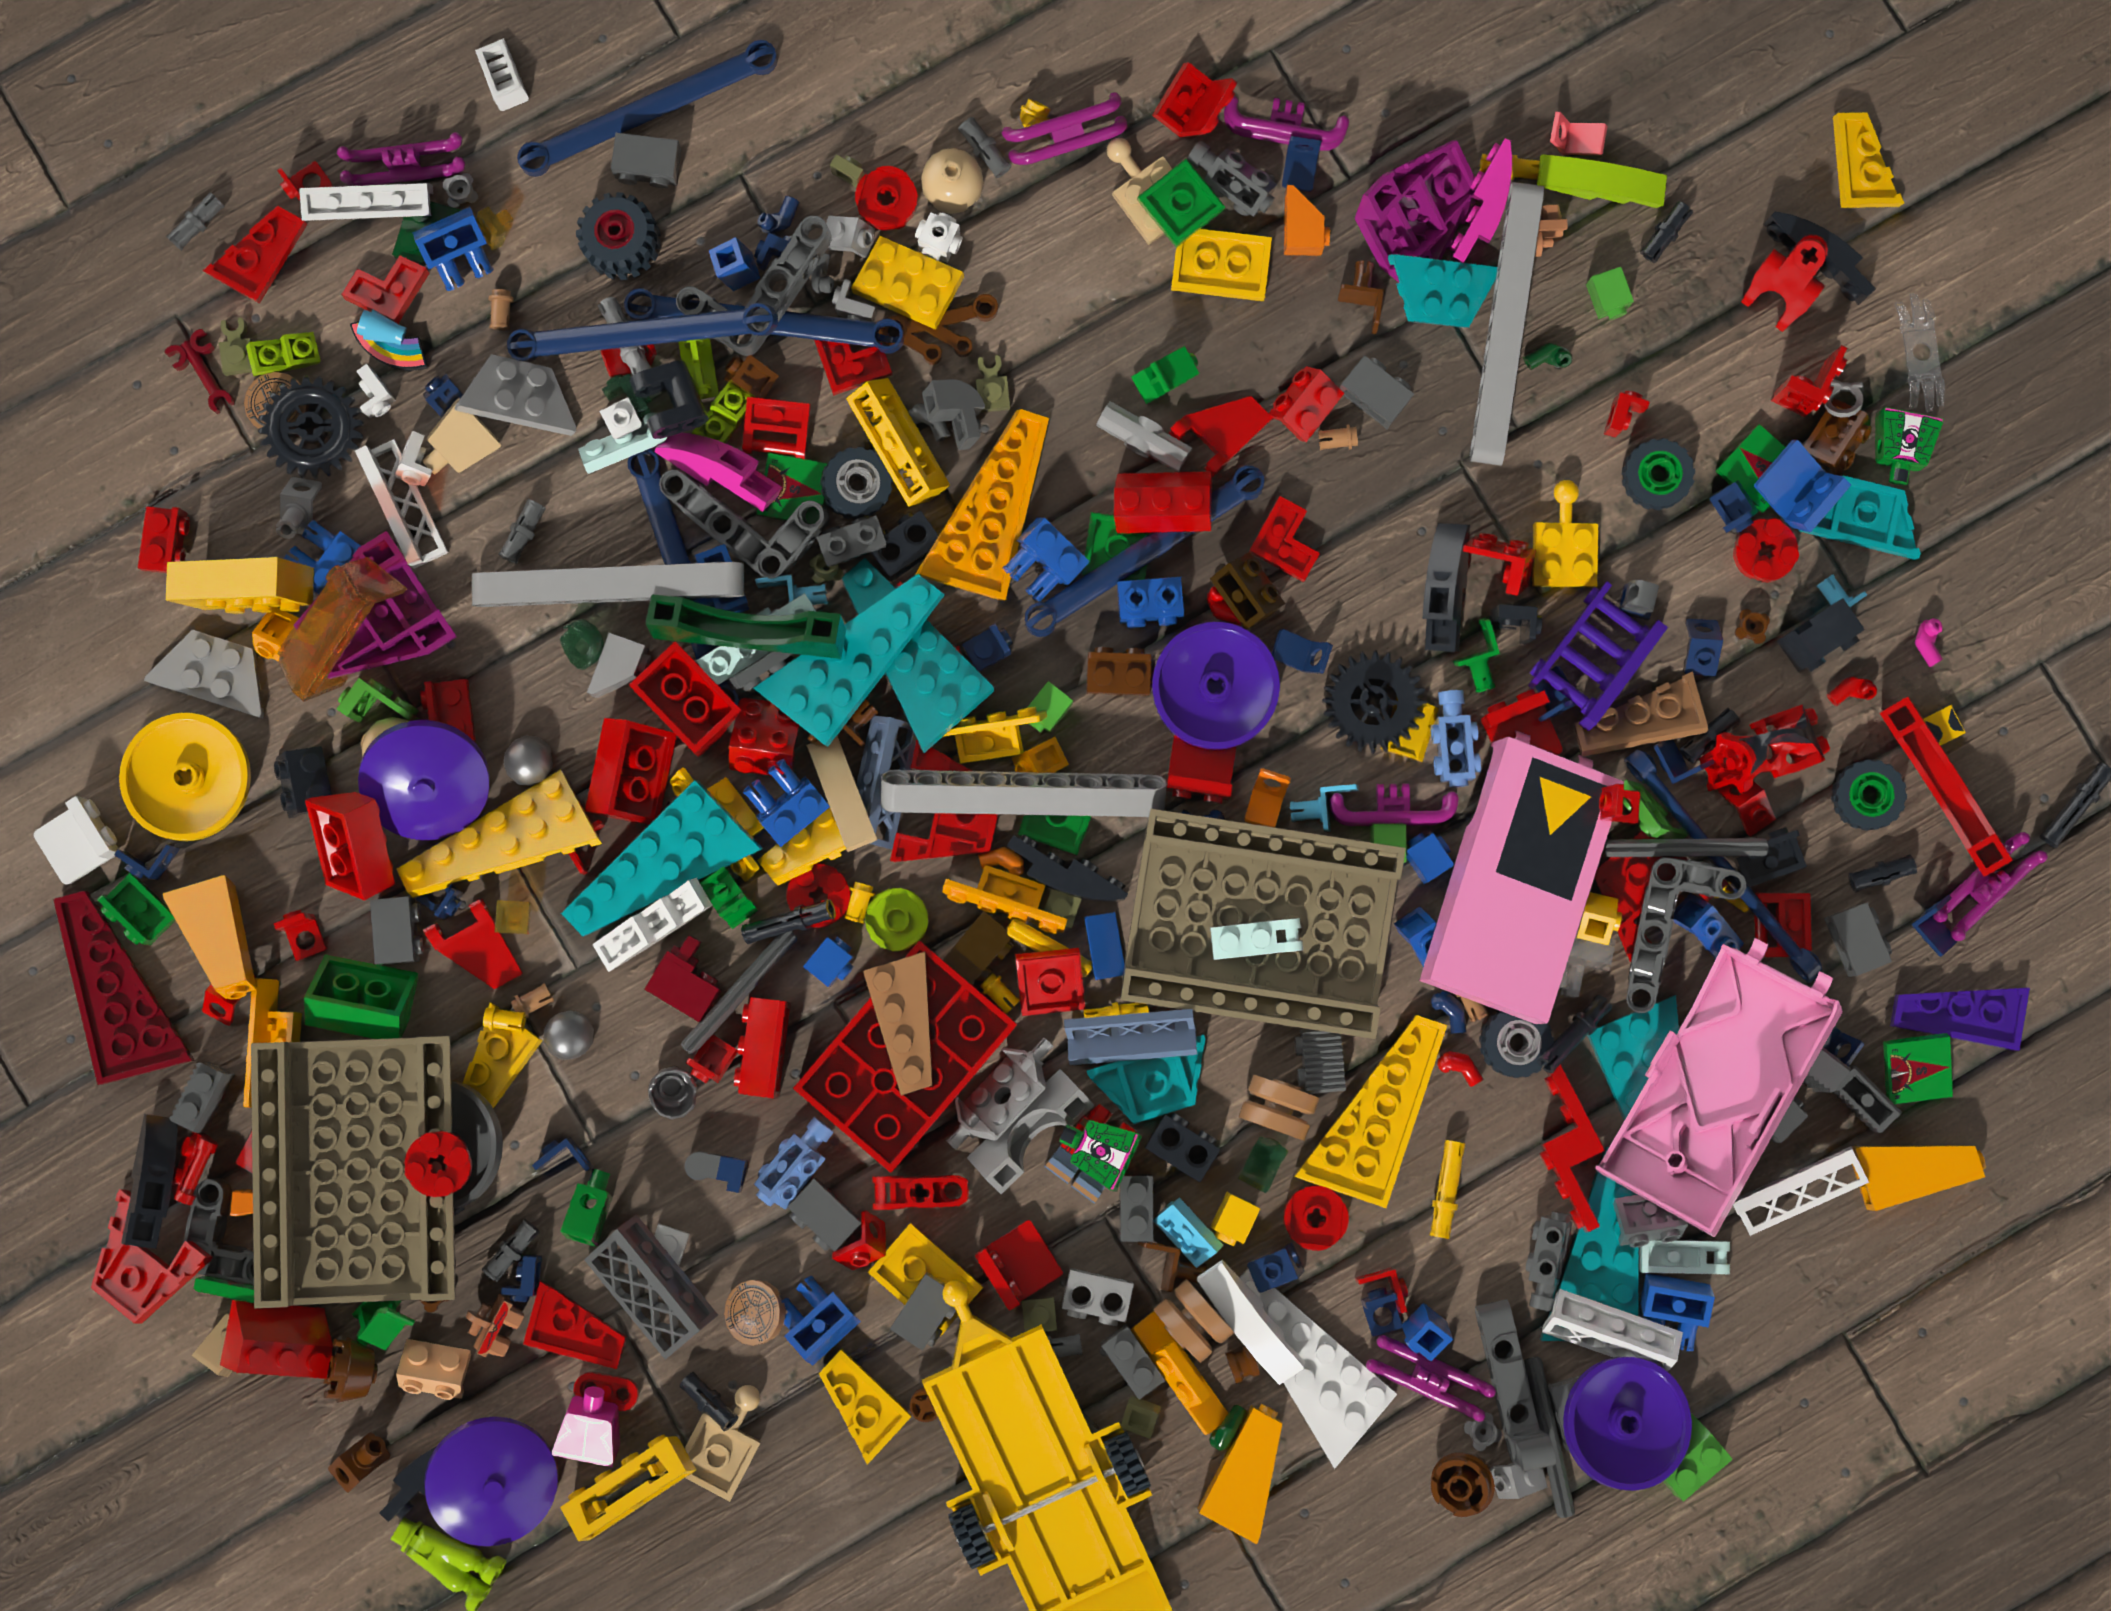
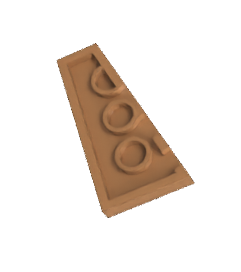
M1693 671L1683 675L1682 679L1671 684L1667 682L1656 687V690L1649 694L1631 698L1626 704L1615 709L1609 708L1598 724L1589 731L1580 726L1579 722L1575 723L1574 727L1582 757L1707 733L1708 731Z
M925 952L864 970L865 980L900 1094L904 1095L932 1086Z

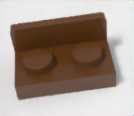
M1835 398L1832 401V405L1837 409L1843 410L1852 407ZM1826 410L1804 444V448L1816 462L1830 467L1832 474L1840 476L1844 469L1847 470L1852 465L1855 451L1860 444H1864L1871 434L1872 427L1868 413L1860 410L1850 417H1837Z
M1096 647L1094 652H1088L1087 694L1150 696L1152 654H1145V649L1128 648L1126 653H1113V648Z

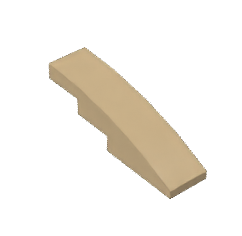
M838 736L835 737L828 747L819 740L808 744L807 747L847 852L877 841L878 839Z

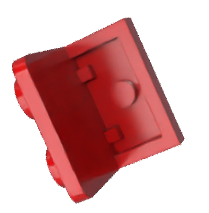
M1183 63L1152 116L1179 137L1210 133L1218 124L1219 118L1217 116L1222 108L1227 106L1235 95L1233 90L1237 85V81L1233 78L1212 81L1191 63Z
M1534 689L1523 692L1516 696L1517 702L1506 706L1505 701L1487 708L1489 714L1480 719L1490 743L1506 737L1515 739V731H1519L1530 736L1529 745L1555 755H1559L1562 752V745L1551 720L1540 722L1538 719L1547 713L1544 705L1550 702L1545 690L1537 694Z
M742 698L738 705L742 711L735 718L729 744V770L741 773L763 774L772 777L768 770L774 765L780 774L783 775L784 772L776 763L784 759L787 765L794 771V749L800 725L770 701Z
M1174 735L1166 791L1172 792V797L1191 799V795L1204 797L1203 801L1207 803L1222 804L1223 800L1228 801L1232 791L1231 780L1236 747L1220 750L1204 749L1188 744Z

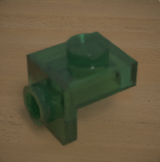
M620 374L606 382L607 386L602 391L609 401L626 393L640 418L645 417L648 413H652L647 405L652 402L650 396L643 398L635 396L629 382L631 378L629 374L625 376Z
M1260 1136L1252 1146L1237 1179L1267 1193L1282 1161L1287 1156L1288 1150L1282 1147L1275 1139Z

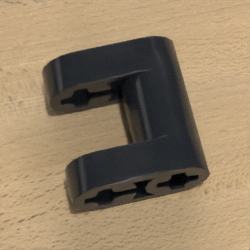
M673 361L643 370L630 378L629 382L636 397L643 398L667 391L674 407L657 413L647 420L646 423L654 439H662L702 426L708 421V415L685 361Z

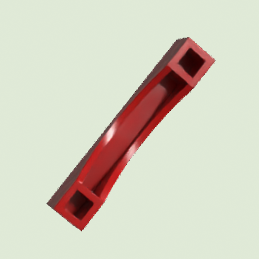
M1907 696L1882 711L1880 715L1935 797L1982 875L1985 877L2013 861L2011 854L1911 698Z

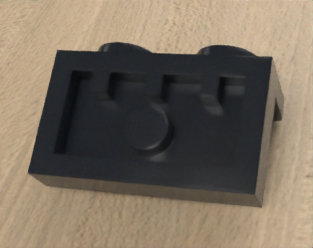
M1498 605L1490 610L1489 619L1491 624H1497V629L1516 630V627H1520L1519 644H1528L1535 640L1536 634H1541L1542 616L1537 615L1538 607Z

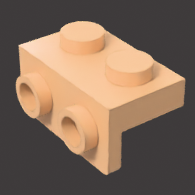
M407 1339L396 1373L398 1386L412 1394H420L421 1392L432 1393L438 1398L445 1400L453 1399V1397L462 1398L464 1393L463 1382L471 1358V1351Z

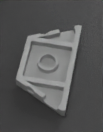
M493 354L486 360L479 373L455 405V411L569 436L576 432V425L552 368Z
M191 630L144 678V681L261 719L264 717V709L261 708L259 690H261L260 679L256 671L258 665L256 650Z

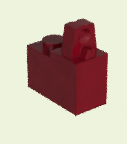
M688 935L681 948L674 945L671 951L665 953L644 990L700 1022L710 1011L722 989L716 986L718 980L703 971L699 976L695 974L698 969L696 966L699 959L695 958L694 955L702 942Z

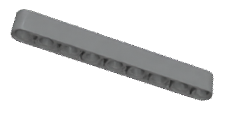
M1511 182L1471 441L1470 462L1499 466L1503 464L1544 186Z
M739 562L483 572L472 574V606L476 607L650 601L652 594L683 597L686 599L744 596V564Z
M890 770L883 773L881 777V807L889 812L1149 817L1150 808L1165 811L1167 782L1158 775Z

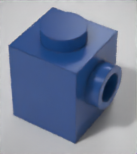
M734 237L709 250L716 276L733 292L760 279L752 252L738 238Z
M1422 832L1407 842L1409 849L1406 850V858L1423 884L1428 883L1454 866V863L1448 856V853L1451 852L1450 848L1441 836L1436 838L1434 833L1425 837Z
M838 936L834 941L827 937L803 967L830 988L837 979L843 981L854 968L851 964L854 957L849 954L852 948Z
M1425 1303L1402 1324L1406 1337L1404 1341L1408 1347L1415 1353L1420 1352L1430 1361L1453 1340L1447 1321Z

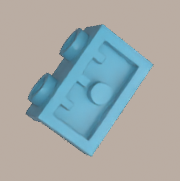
M1180 1197L1167 1204L1153 1219L1155 1224L1181 1249L1180 1251L1196 1268L1223 1247V1244L1216 1238L1213 1232L1204 1225Z

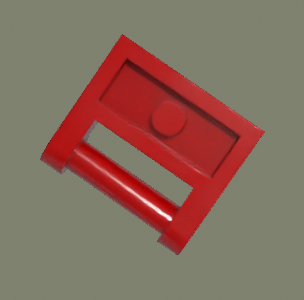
M747 397L742 452L753 454V451L806 459L811 403ZM755 430L797 434V443L754 439Z
M1755 893L1766 908L1767 903H1776V920L1800 949L1804 948L1812 952L1810 893ZM1754 915L1755 938L1768 944V930ZM1777 943V947L1767 948L1763 958L1789 956Z
M192 1132L191 1137L185 1139L181 1148V1160L178 1167H174L171 1193L176 1201L183 1204L193 1205L196 1198L194 1192L210 1155L215 1154L218 1144L206 1133Z

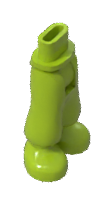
M406 1517L402 1519L391 1537L392 1541L402 1546L400 1551L403 1553L407 1552L406 1555L432 1574L452 1592H466L465 1607L467 1611H477L507 1561L501 1556L486 1559L478 1548L455 1540L424 1525L421 1521L415 1524ZM469 1571H475L480 1575L481 1579L476 1578Z

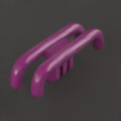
M1113 92L1109 95V100L1025 128L1012 129L1009 126L1003 128L1002 136L1010 142H1022L1048 133L1054 144L1028 152L1011 150L1008 154L1009 160L1016 165H1029L1120 135L1127 128V120L1124 116H1117L1115 123L1085 134L1082 127V122L1117 110L1122 103L1120 94Z
M1236 96L1224 108V121L1234 134L1286 145L1289 144L1291 136L1321 141L1319 151H1330L1337 148L1343 142L1349 127V118L1345 115L1337 119L1335 128L1330 131L1303 127L1301 122L1305 103L1299 102L1296 107V114L1291 113L1292 101L1286 100L1283 112L1278 111L1280 108V98H1274L1270 120L1242 115L1238 111V98Z
M454 132L450 135L449 139L364 150H351L341 146L337 149V155L342 160L353 163L383 160L389 171L352 174L344 170L340 173V180L348 186H370L457 175L465 169L463 158L455 157L452 163L421 167L420 155L456 150L462 145V136Z
M1377 784V811H1349L1344 806V799L1340 793H1334L1329 798L1328 805L1333 818L1346 826H1372L1373 824L1426 826L1442 824L1453 817L1458 807L1459 797L1456 792L1451 791L1443 796L1440 810L1410 811L1409 784H1402V796H1397L1396 784H1389V796H1384V784Z
M2026 832L2017 833L2008 839L2004 845L2009 853L2012 854L2020 846L2027 844L2030 836ZM2042 850L2034 852L2009 874L2000 870L1984 877L1979 868H1977L1950 894L1952 899L1933 915L1934 920L1940 923L1945 922L1948 919V914L1970 894L1978 904L1951 931L1952 939L1955 941L1964 940L1966 932L2033 868L2048 859L2047 853Z
M1385 1335L1377 1338L1376 1342L1380 1348L1416 1363L1412 1375H1409L1381 1361L1370 1359L1366 1363L1368 1371L1458 1411L1475 1421L1481 1422L1485 1419V1412L1481 1408L1447 1393L1446 1390L1450 1380L1488 1398H1492L1496 1394V1389L1493 1385L1436 1358L1430 1361L1420 1352L1415 1353L1408 1345Z

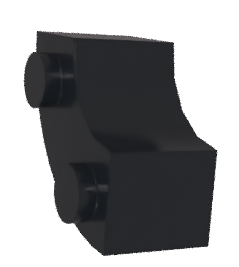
M1842 598L1777 640V642L1798 672L1806 667L1812 672L1826 662L1824 656L1838 647L1845 651L1859 642L1860 639L1857 635L1865 629L1844 598Z

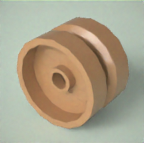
M1253 1075L1248 1091L1251 1095L1264 1099V1105L1245 1101L1242 1104L1238 1117L1305 1141L1310 1125L1307 1121L1292 1116L1295 1110L1307 1115L1314 1114L1320 1098L1301 1091L1300 1087L1274 1078L1272 1081Z
M1186 1279L1175 1289V1296L1185 1306L1182 1311L1170 1299L1166 1298L1153 1310L1166 1325L1165 1329L1183 1349H1187L1201 1363L1212 1353V1346L1202 1335L1205 1331L1219 1343L1227 1340L1234 1331Z

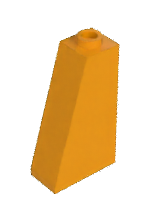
M222 875L163 893V898L213 988L225 999H239L246 996L247 992L257 990L235 884L228 877Z
M1852 1146L1869 1180V1183L1859 1187L1867 1210L1878 1211L1985 1178L1983 1171L1986 1168L1985 1159L1981 1151L1976 1149V1146ZM1853 1166V1169H1854V1172H1855V1175H1856V1179H1859V1176H1858V1174H1857V1172H1856V1170H1855V1168H1854V1166Z
M1262 1403L1259 1408L1251 1404L1231 1447L1228 1448L1197 1508L1201 1515L1255 1544L1258 1543L1261 1535L1282 1429V1422L1276 1418L1278 1412Z

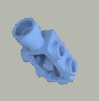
M1464 690L1442 691L1438 693L1439 706H1443V717H1438L1435 720L1436 725H1431L1432 743L1437 744L1438 756H1434L1433 760L1435 775H1440V783L1449 782V787L1451 788L1469 786L1468 781L1476 778L1475 772H1481L1480 754L1473 752V741L1478 740L1477 722H1471L1470 715L1462 714V704H1465ZM1449 729H1454L1457 732L1458 737L1456 740H1451L1447 737ZM1452 760L1460 763L1459 771L1455 772L1450 769L1449 765Z
M815 1116L806 1126L808 1130L801 1138L794 1133L791 1138L783 1140L779 1145V1153L770 1164L762 1166L759 1170V1178L754 1183L759 1189L756 1196L770 1207L776 1203L786 1210L825 1160L816 1149L823 1141L827 1142L834 1131Z

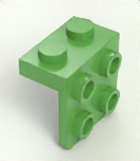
M358 678L353 687L348 686L338 699L340 705L337 707V710L359 723L362 722L377 699L409 721L421 720L416 716L419 712L417 708L398 696L395 700L391 699L390 697L393 692L372 678L368 682Z

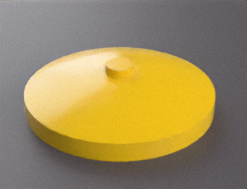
M175 713L152 721L135 735L123 755L119 783L121 795L128 811L142 827L167 839L195 841L220 832L237 817L249 794L251 769L242 743L226 726L200 714Z

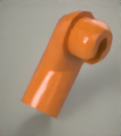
M1006 847L978 854L982 870L985 865L990 867L1001 865L1008 869L1009 873L1017 876L1022 875L1025 871L1022 856Z

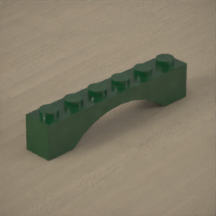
M654 594L651 595L646 619V626L653 639L838 659L842 657L846 627L841 614L806 611L790 615H753L713 608L683 597Z

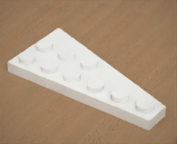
M1247 1268L1239 1278L1264 1303L1263 1310L1284 1331V1340L1304 1360V1369L1283 1383L1335 1469L1397 1394L1376 1375L1368 1371L1360 1361L1277 1289L1273 1288L1259 1293Z

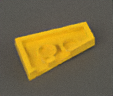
M1837 113L1834 115L1833 124L1841 208L1900 207L1903 205L1904 201L1901 193L1897 194L1891 180L1894 178L1890 167H1886L1881 156V145L1868 113Z
M828 808L782 847L776 844L757 860L777 885L812 870L814 864L826 858L833 860L842 856L841 851L845 850L846 847L831 808Z
M490 1003L488 1008H492L495 1004ZM484 1027L483 1031L480 1030L477 1039L479 1043L473 1061L469 1063L463 1083L480 1092L491 1104L492 1108H494L543 1040L527 1028H524L523 1033H520L518 1031L495 1028L494 1031H489V1027Z

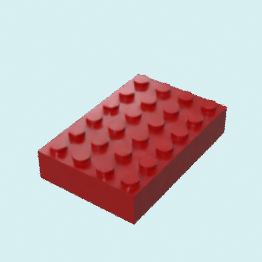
M918 941L906 957L925 952L932 1086L904 1095L900 1094L870 997L793 1087L798 1094L890 1173L895 1170L1018 1025L921 941Z

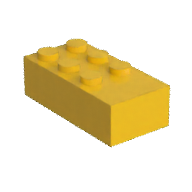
M279 557L167 562L166 601L202 610L225 609L226 613L243 614L245 613V608H252L254 612L270 613L272 612V607H280L281 611L297 612L300 611V606H310L313 602L314 568Z

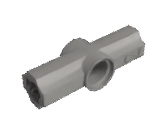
M1111 401L1105 407L1097 422V427L1122 440L1131 451L1146 458L1150 456L1176 472H1179L1192 449L1187 444L1177 440V438L1165 433L1164 429L1153 420L1144 416L1137 417Z

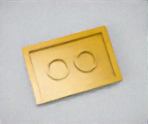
M1207 229L1198 230L1176 248L1171 290L1264 302L1272 237Z
M879 236L851 289L854 294L936 330L964 279V273Z
M912 1223L906 1227L887 1249L886 1256L880 1258L868 1271L873 1278L904 1305L926 1272L945 1284L953 1280L963 1282L969 1292L967 1304L983 1288L977 1280ZM957 1311L951 1319L943 1318L938 1326L942 1330L941 1335L958 1317Z

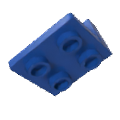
M1792 440L1754 484L1756 490L1789 527L1810 533L1851 486L1845 477L1826 473L1798 440Z

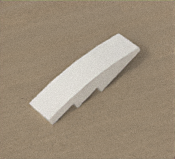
M691 879L671 894L660 898L641 913L630 917L595 942L593 946L606 969L610 972L711 907L712 903L698 879Z
M1223 1260L1197 1277V1281L1236 1336L1279 1385L1304 1369V1360L1284 1340V1331L1263 1310L1264 1303Z

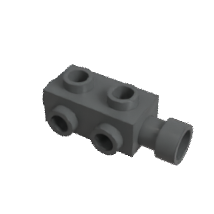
M1200 140L1189 154L1187 160L1195 168L1201 167L1208 172L1204 181L1209 184V187L1216 196H1225L1234 202V209L1241 215L1248 216L1250 214L1254 217L1259 211L1265 213L1275 199L1271 194L1277 186L1270 179L1269 175L1262 170L1255 169L1245 161L1242 155L1228 148L1219 156L1215 155L1210 151L1211 147Z
M1552 1211L1551 1216H1542L1541 1221H1536L1534 1225L1532 1239L1536 1240L1534 1253H1529L1526 1262V1271L1530 1272L1528 1280L1537 1282L1536 1290L1531 1293L1529 1306L1552 1312L1556 1286L1560 1284L1568 1241L1571 1237L1573 1221H1570L1571 1215ZM1555 1231L1559 1234V1240L1555 1237ZM1548 1263L1552 1265V1271L1549 1270Z

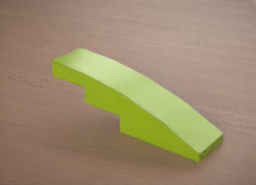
M1543 154L1540 156L1537 185L1588 200L1598 197L1621 204L1631 201L1659 208L1664 206L1667 175L1607 162Z

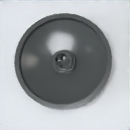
M451 1081L452 1133L459 1136L466 1143L472 1159V1172L468 1181L461 1189L453 1193L454 1209H457L475 1201L493 1182L501 1163L503 1139L498 1117L487 1099L469 1085Z

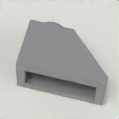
M609 633L587 693L592 697L599 698L631 683L649 666L651 655H648L649 649L643 644Z

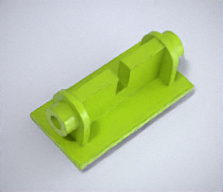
M710 338L679 341L681 360L685 361L700 398L717 397L719 390Z

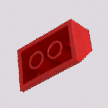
M1212 471L1117 474L1114 487V521L1116 532L1212 531Z
M676 641L629 684L638 696L697 757L706 752L725 733L742 711Z
M604 718L585 812L650 825L661 813L676 734L629 720Z
M357 792L312 797L305 800L327 886L365 901L395 885L392 873L393 864L389 859L386 847L387 838L382 830L379 817L380 808L374 798Z
M750 997V1003H744L742 1022L747 1023L745 1036L740 1035L738 1043V1054L743 1055L741 1068L736 1067L734 1074V1086L739 1087L738 1094L772 1099L779 1098L791 1002Z
M232 1300L220 1366L236 1373L327 1379L333 1345L325 1309L301 1305L254 1308V1303Z

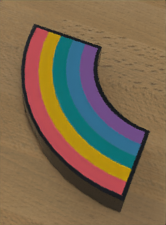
M359 321L350 323L351 330L358 343L371 357L391 368L405 371L428 369L419 336L404 337L402 345L364 340L362 335L357 334Z

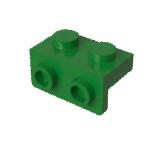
M131 873L107 896L101 895L97 899L103 905L100 909L101 912L112 922L118 920L126 928L123 931L124 935L136 945L139 943L152 945L176 921L170 909L138 877Z

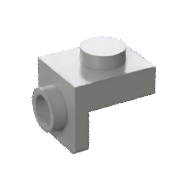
M828 216L826 224L831 232L832 241L827 250L850 251L860 257L868 258L874 241L875 229L860 218Z
M844 279L842 287H836L832 304L836 305L837 316L875 322L877 316L875 307L849 299L852 292L851 280Z
M1514 1463L1491 1467L1495 1490L1499 1499H1520L1548 1488L1543 1468L1523 1472Z

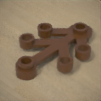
M981 294L974 300L971 306L946 311L936 330L915 320L909 321L910 318L899 313L897 316H889L885 319H892L900 324L904 332V345L923 355L924 360L928 364L936 365L942 359L941 348L936 344L928 345L913 334L925 331L954 348V352L959 357H967L972 352L971 340L965 336L960 337L943 326L974 318L984 322L991 321L998 313V303L992 295ZM989 305L992 310L989 314H983L980 312L981 306ZM885 326L881 328L879 334L890 336L889 330L894 327ZM883 342V343L886 344L887 346H891V345L895 344V343ZM966 342L969 348L964 352L959 351L957 348L958 344ZM930 350H936L939 354L937 358L930 359L927 357V353Z

